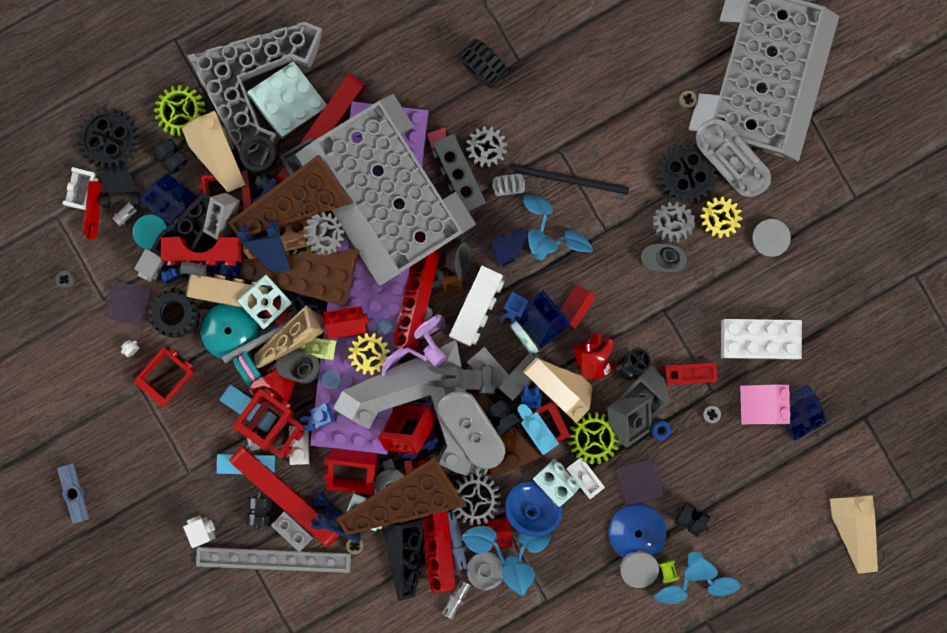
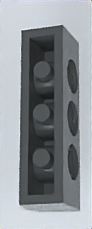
M452 134L434 142V148L431 150L435 159H440L442 163L440 170L443 176H448L450 183L447 185L451 193H457L468 212L486 205V201L455 135ZM447 153H453L455 160L453 162H446L444 156ZM456 170L462 171V179H454L452 176L453 172ZM468 187L472 192L471 195L463 197L460 193L462 188Z

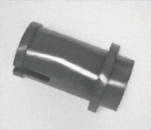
M182 261L180 273L197 275L198 278H201V276L206 274V265H203L202 262L196 264Z

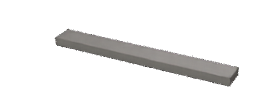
M197 547L196 566L350 573L351 553Z

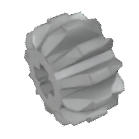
M521 174L498 176L493 179L492 185L496 196L520 194L525 191V180Z

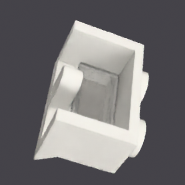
M72 167L71 171L73 173L71 181L67 186L68 192L63 205L85 211L89 181H98V178H95L96 174L93 172Z

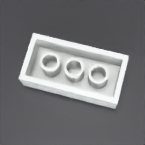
M481 266L449 338L468 347H471L472 344L476 345L480 337V333L477 332L480 326L484 328L488 319L486 313L488 309H493L496 298H494L495 293H500L504 285L503 275Z
M723 319L721 320V358L802 359V320Z

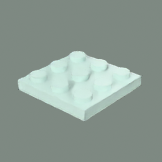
M294 61L247 92V95L281 139L321 113L327 105Z

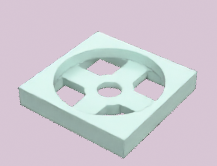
M264 275L237 300L262 329H265L292 304L267 275ZM260 285H268L273 289L268 294H262L258 287ZM251 293L257 299V304L252 309L248 307V296ZM278 295L281 298L279 310L272 305L273 299ZM263 298L268 299L266 306L261 304ZM263 309L267 310L272 317L261 319L256 315Z

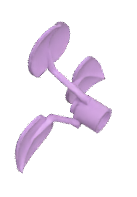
M437 314L421 324L415 331L414 337L416 339L419 337L420 339L425 338L429 343L423 351L425 355L408 347L405 349L402 347L386 359L382 367V376L384 377L385 372L408 352L423 359L424 362L429 360L434 367L439 366L446 359V356L435 345L430 334L446 328L444 317Z

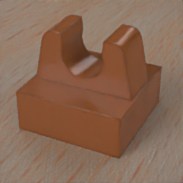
M445 272L444 277H442L444 294L463 292L462 281L458 278L457 273H455V276H448V272Z

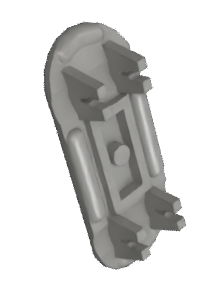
M710 119L702 123L698 128L696 141L699 149L739 194L753 197L763 193L771 183V174L766 165L727 122L721 119Z
M465 390L445 395L439 401L438 413L470 462L482 469H491L499 465L505 456V445L473 395L465 392Z

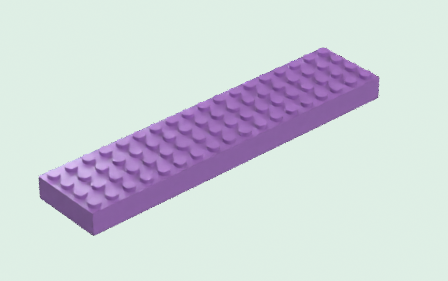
M352 102L350 118L373 104ZM403 108L414 127L403 133L402 137L421 167H423L429 112L428 110ZM353 133L351 139L354 143H360L362 136L359 133ZM374 166L372 172L375 176H381L383 169L380 166ZM401 199L394 200V207L398 210L403 209L404 202ZM346 233L340 234L344 241H339L341 248H336V251L355 250ZM358 254L347 306L328 302L327 311L362 306L364 314L367 313L369 325H366V333H368L369 337H372L373 333L376 334L377 340L382 337V344L388 343L385 349L391 351L386 354L389 357L398 350L393 344V338L410 267L379 286ZM324 329L323 339L334 340L336 345L333 360L321 358L315 408L324 403H329L335 422L321 429L314 428L310 445L388 454L389 451L384 449L378 437L391 416L394 407L378 412L370 429L350 420L333 409L342 390L351 388L362 381L381 374V372L379 373L377 370H374V375H371L370 371H367V374L364 375L363 369L357 372L356 368L358 366H351L354 359L348 358L349 355H353L349 348H354L352 341L358 342V336H361L362 339L365 338V333L328 339L326 329ZM369 341L362 343L358 348L363 349L368 345ZM376 343L375 348L377 352L382 354L381 347ZM369 349L368 352L361 351V353L367 356V360L370 357H378V355L372 352V349ZM357 355L359 363L363 365V358ZM380 360L373 361L370 367L376 366ZM399 360L396 363H394L389 369L398 366Z

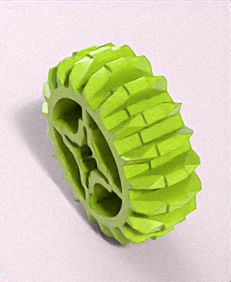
M182 85L178 86L177 91L174 86H171L172 92L165 89L166 96L164 97L160 94L159 98L162 101L155 102L160 107L154 109L155 113H160L155 116V119L161 120L158 125L160 127L165 126L163 129L165 132L170 130V134L174 136L177 131V135L182 137V128L196 118L201 117L200 114L206 113V110L201 108L205 106V102H199L202 96H196L197 91L195 89L190 92L189 86H186L184 91ZM176 97H186L185 100L182 99L179 103L171 101ZM191 101H193L195 106L194 116H191L188 112ZM167 105L172 109L169 121L166 118ZM173 106L182 108L187 116L183 113L178 115L177 110ZM181 119L189 121L184 125H174L175 122L178 123Z
M595 412L594 418L591 417V413H587L588 419L585 420L583 416L581 423L574 422L577 428L570 427V430L575 431V433L570 434L569 437L574 438V441H570L568 444H575L576 446L571 451H579L576 455L577 458L584 455L583 462L590 458V464L594 463V458L597 459L598 464H601L600 457L608 461L606 454L608 453L613 457L614 453L610 450L612 448L618 450V447L613 444L614 442H620V439H614L616 433L613 432L608 420L604 421L606 415L603 414L601 419H598V412ZM590 422L602 424L596 431H591L584 426ZM606 429L610 436L608 446L601 439ZM580 430L587 437V440L582 448L580 447L578 442V435ZM601 430L598 434L601 445L596 442L590 443L589 439L591 438H589L590 435L587 431L595 435ZM593 445H597L603 450L599 454L586 453Z

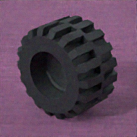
M474 38L458 54L459 60L467 70L488 88L492 89L508 73L503 61L479 39Z
M167 289V291L160 292L159 296L156 295L154 302L150 303L151 310H148V314H150L149 321L153 324L152 327L161 335L171 338L184 337L186 334H190L193 328H196V322L200 318L198 317L200 310L193 298L186 297V292L178 289ZM173 302L180 303L185 312L183 320L176 325L168 324L164 318L166 307Z

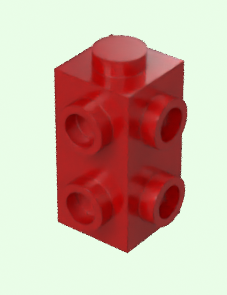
M362 306L324 312L328 339L366 333V325H369L368 314H364Z

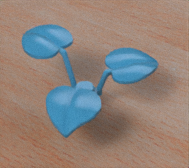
M523 195V203L526 208L535 214H542L543 216L540 230L532 229L528 233L531 254L536 259L544 260L548 253H553L557 250V246L561 242H565L569 248L575 251L593 252L589 241L579 232L565 231L564 237L560 238L557 242L548 237V235H545L543 230L547 214H552L553 212L551 204L538 195Z
M477 526L467 530L461 537L466 546L473 552L486 553L491 550L493 545L501 559V564L504 565L501 574L503 581L513 591L524 596L535 578V572L532 567L524 563L520 564L524 549L527 547L531 553L542 551L548 545L551 533L542 537H531L519 532L518 541L523 546L518 557L509 556L504 559L498 544L494 542L497 534L493 529L486 526Z
M691 552L687 555L689 567H686L684 573V586L682 588L679 586L667 587L655 594L653 599L665 604L683 602L688 597L687 592H685L688 580H708L710 586L707 588V591L714 596L730 595L739 590L741 585L738 580L731 577H722L715 580V582L711 579L718 575L715 566L704 559L701 552Z

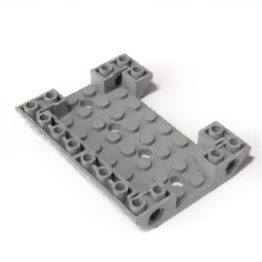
M725 0L719 22L738 27L720 94H698L688 131L697 133L698 128L705 121L721 119L727 122L747 145L761 148L762 152L799 162L839 16L824 6L803 0ZM777 12H786L787 19H778ZM774 47L777 51L776 56H769L767 48ZM757 84H764L766 92L759 93L756 90ZM748 120H753L756 123L754 130H749L746 127Z
M394 94L374 103L295 154L302 166L317 155H320L354 203L333 209L331 212L337 217L338 223L342 224L341 227L354 248L359 249L358 254L379 286L476 225L456 192L442 200L403 139L402 134L413 128L414 125ZM353 133H359L362 136L360 143L352 141L351 135ZM374 166H380L383 169L381 176L373 174L372 169ZM401 199L404 202L403 209H396L393 204L394 200ZM416 232H422L425 235L424 242L419 243L415 240Z

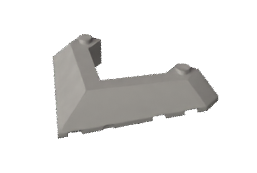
M301 22L288 28H280L267 34L256 35L229 43V45L211 48L205 52L187 55L239 154L242 143L251 136H265L275 146H277L280 139L277 134L261 127L250 97L247 95L244 81L293 61L311 68L318 52L322 28L307 22ZM256 143L249 148L248 159L252 164L263 165L269 160L270 150L265 144Z
M456 340L439 348L446 356V359L437 367H459L462 369ZM418 357L387 370L384 377L380 374L362 381L351 388L342 390L333 409L370 429L378 412L430 395L445 441L436 459L440 465L470 477V466L472 463L438 413L439 401L445 395L455 391L465 390L466 392V389L427 385V381L456 378V376L441 375L427 370L428 365L433 366L429 360L424 362L423 359Z

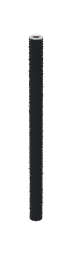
M518 165L516 168V173L626 195L629 192V187Z

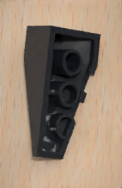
M203 193L181 216L177 217L168 228L158 235L150 251L161 257V237H181L185 239L192 251L198 253L207 235L203 232L211 196ZM178 262L177 267L181 268L182 262Z
M422 518L384 526V541L399 601L415 597L420 576L418 568L420 561H423L424 554H422L425 543Z

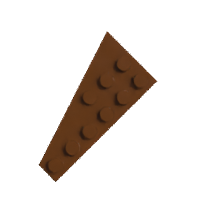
M317 155L230 220L228 224L236 234L240 232L239 227L248 226L250 235L267 230V227H270L269 222L277 221L280 226L354 202L321 156Z
M359 249L337 251L329 255H318L317 253L287 255L291 269L271 272L258 258H244L239 277L258 282L264 275H267L280 289L347 306Z
M464 365L461 366L462 369L468 370ZM466 389V392L473 395L484 413L491 407L489 404L493 401L491 395H479V390ZM518 426L514 427V434L507 432L500 436L505 445V456L499 465L489 469L493 478L543 456L540 451H537L531 445L532 442L525 438L518 430Z
M434 456L340 515L336 520L345 534L350 535L439 512L466 507V504Z

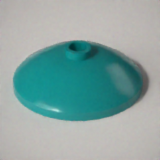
M219 304L213 307L205 315L201 325V338L204 346L211 354L222 359V356L258 338L259 333L258 323L243 307ZM227 327H230L232 329V332L229 335L225 333V329Z

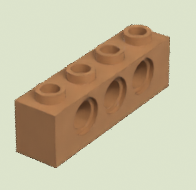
M311 216L279 226L280 237L285 251L312 246L311 244L306 245L308 238L304 237L307 234L304 227L309 226L306 221L312 219ZM267 230L250 235V239L268 237L269 235ZM243 244V251L249 259L257 258Z

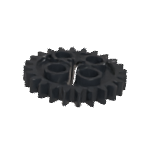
M104 108L103 113L96 110V116L90 113V121L84 119L86 126L80 125L83 132H79L77 135L82 139L77 140V143L82 146L78 149L84 152L82 156L88 158L87 161L90 164L94 162V166L97 168L100 164L104 170L107 165L113 170L114 164L120 168V162L123 161L127 164L126 158L133 159L131 152H137L134 145H140L135 140L140 137L135 132L138 130V127L134 125L135 121L133 119L129 120L130 116L127 113L123 115L122 110H119L117 113L114 108L111 109L110 113L106 108ZM108 123L105 130H100L102 124ZM125 130V134L122 137H117L119 131ZM94 132H98L108 138L112 137L115 141L124 143V145L121 146L111 140H105L102 136L95 135ZM100 140L97 147H92L94 141ZM117 147L116 153L110 155L111 148Z
M682 142L681 148L675 144L674 151L671 148L667 149L669 155L662 154L665 161H658L662 165V167L656 168V171L661 172L656 178L662 179L658 186L664 185L665 188L662 192H670L668 198L674 195V202H677L679 198H681L682 204L686 202V199L692 204L693 198L700 202V195L706 198L707 194L705 191L711 193L713 190L710 185L716 186L717 183L713 179L719 177L717 174H714L717 169L713 167V164L699 149L698 145L696 148L693 147V142H690L688 147H686L685 142ZM689 156H694L697 159L696 165L688 163L687 159ZM680 157L684 160L686 170L692 172L689 177L695 186L694 189L691 187L688 175H683L685 168L680 161ZM670 164H678L679 172H672ZM699 173L704 176L705 180L703 183L695 180L696 174ZM679 181L686 182L687 189L680 190L677 183Z

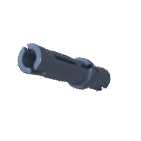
M456 512L448 513V522L456 571L467 569L468 566L464 554L466 550L462 545Z

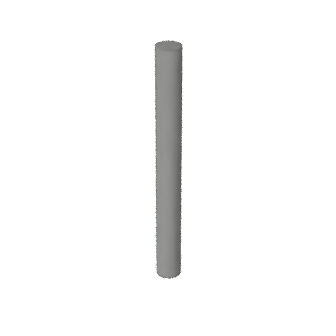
M288 322L222 356L224 363L226 364L244 352H248L269 341Z

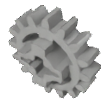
M483 126V131L480 132L479 129H476V135L470 134L472 141L467 140V144L471 147L466 148V152H471L468 156L469 159L475 158L473 164L480 162L481 168H483L484 164L491 168V163L497 166L498 159L504 160L502 154H507V151L503 148L507 147V143L502 142L505 136L499 137L500 130L493 132V127H491L488 131ZM486 135V138L483 140H477L479 137ZM493 137L497 139L499 146L494 144ZM486 143H489L490 148L492 149L484 151V147L482 146H485ZM474 148L480 151L481 157L476 155ZM497 154L494 158L488 159V156Z
M670 202L668 207L662 205L661 211L656 210V216H653V229L656 230L657 236L662 234V240L669 238V242H672L673 239H676L678 243L681 237L686 240L687 234L691 235L692 229H694V215H691V209L686 210V205L679 207L678 202H676L675 206H672Z
M325 212L311 216L312 219L306 221L309 226L304 227L307 231L304 237L308 238L306 245L311 244V251L317 250L318 255H329L330 253L337 252L336 248H341L339 241H344V238L340 236V234L344 233V230L339 229L342 224L336 223L337 217L331 218V213L325 214Z

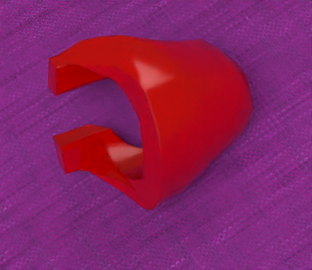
M593 333L591 339L573 347L577 366L585 379L596 380L603 378L614 368L615 360L606 361L613 350V340L611 338H605V347L599 351L592 350L602 343V334Z
M276 364L264 367L261 373L267 375L252 383L249 388L250 393L255 395L259 388H267L276 395L274 399L278 402L284 400L288 403L295 381L280 376L276 370ZM262 397L258 403L261 405L266 399Z

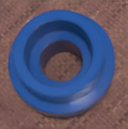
M658 421L653 424L651 432L654 438L665 440L669 437L671 428L667 422ZM659 427L664 428L663 434L658 433L657 430Z

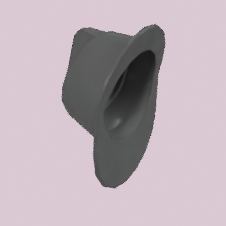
M465 242L450 248L444 261L445 267L451 272L457 273L461 281L465 279L471 266V250Z
M674 242L651 244L645 247L641 254L644 266L649 270L657 272H679L683 270L687 263L684 250Z
M293 350L276 361L277 372L286 379L301 384L310 383L315 378L318 379L320 365L318 359L313 355Z

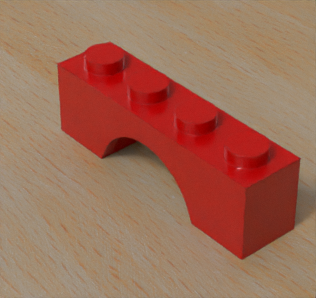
M161 237V261L167 262L169 266H178V262L182 261L196 264L198 262H205L206 266H217V262H224L225 266H236V262H242V242L238 237H219L212 249L203 253H196L188 247L185 239L181 237Z

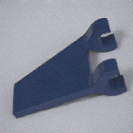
M277 221L269 222L270 227H267L268 237L250 239L248 226L239 227L240 232H237L238 239L271 272L291 269L280 237Z
M318 491L317 499H312V506L316 508L325 507L326 513L325 516L322 513H317V521L312 519L311 527L313 529H327L359 543L361 532L346 535L336 520L337 517L344 513L327 499L325 493Z

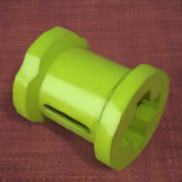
M675 560L658 564L663 573V583L680 579L675 570Z

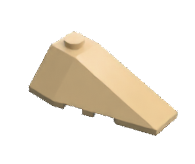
M215 111L196 118L182 128L188 146L228 193L246 186L219 116Z
M305 306L254 355L256 367L261 368L321 335L325 329L323 317L308 306Z
M535 358L523 371L574 422L577 423L590 409L593 387L580 374L562 369L539 358Z
M873 495L831 498L832 519L839 530L858 574L878 572Z

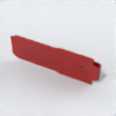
M89 181L87 187L83 235H86L88 240H95L98 236L101 184L99 181Z

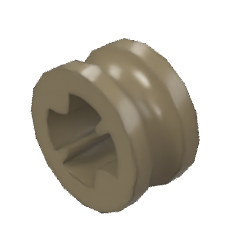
M684 91L679 97V104L684 109L692 108L697 102V97L692 91ZM687 95L691 96L690 99L693 100V103L690 102L689 105L685 104L683 99Z
M362 539L359 542L360 545H358L360 547L359 550H351L350 547L352 545L350 543L353 540H348L346 548L349 553L356 555L362 552L364 548Z

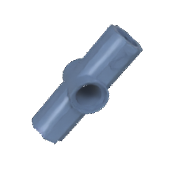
M74 463L57 468L63 488V498L67 502L72 523L90 519L84 500V490L80 486ZM72 488L77 491L75 499L71 498L69 494Z

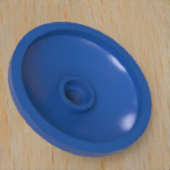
M525 482L517 485L510 491L505 502V512L509 522L524 535L531 537L548 535L556 529L561 521L562 507H558L536 482Z
M631 504L615 513L609 524L608 536L612 548L622 558L638 550L647 551L656 556L665 543L666 527L660 514L653 508L643 504ZM637 530L642 532L640 537L635 536Z

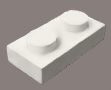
M289 426V436L296 428L295 426ZM304 431L305 433L300 441L296 440L292 445L294 449L290 454V465L310 464L309 431Z
M580 457L566 469L577 480L587 497L591 499L605 487L587 463L582 461L583 458Z

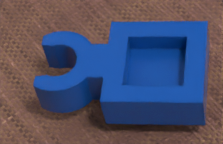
M171 267L166 269L165 272H161L163 282L168 283L183 278L184 274L180 273L179 268Z
M513 291L503 308L508 313L501 317L500 322L503 323L505 318H510L511 324L516 321L515 316H522L530 300Z
M526 385L524 391H522L521 404L540 409L542 393H539V387L532 390Z
M324 403L310 410L311 416H303L300 419L301 422L308 421V426L303 428L304 431H312L314 428L321 429L335 422L329 403Z

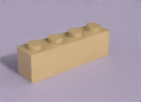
M190 274L186 297L242 307L237 300L257 282H252V285L244 284L245 280L233 278V281L225 280L226 276L214 274V278L207 277L206 274L201 276V278ZM260 285L258 289L262 294H267L268 288ZM252 293L248 296V307L250 309L257 304V299ZM263 298L261 304L265 306L266 298Z

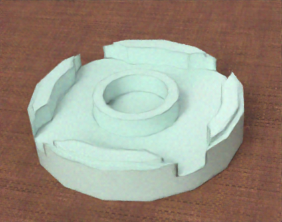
M515 321L511 324V329L528 352L532 355L538 353L537 347L518 322Z

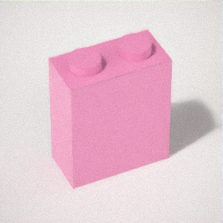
M789 385L740 386L741 424H790Z

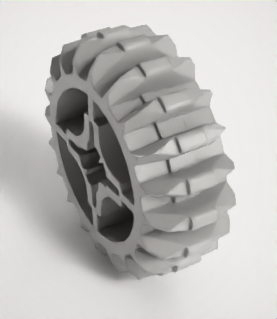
M471 473L470 480H467L464 475L462 477L464 483L457 480L456 483L460 487L455 488L460 494L465 486L475 483L471 494H460L464 501L470 503V514L466 513L462 508L452 509V512L458 510L459 513L456 515V518L458 519L463 515V523L466 522L467 518L470 519V525H473V520H477V525H481L480 519L482 518L487 523L488 519L486 516L489 515L493 519L494 515L491 511H499V509L494 507L495 504L501 505L500 501H495V498L501 497V494L494 493L499 488L496 486L492 489L491 486L494 484V481L492 480L488 484L486 482L488 476H485L483 480H480V475L477 479H474V475ZM481 484L489 490L491 499L480 495ZM477 489L478 497L485 501H478L475 509H473L472 501L470 502V499L465 497H473ZM479 505H490L486 512L476 515Z

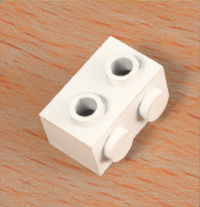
M201 515L188 520V525L183 526L192 548L215 539L213 533L215 530L214 524L207 517L201 518Z

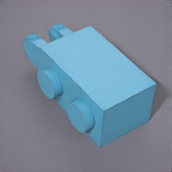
M521 404L517 408L518 413H520L519 415L523 419L521 425L542 455L559 445L537 412L533 414L525 404Z

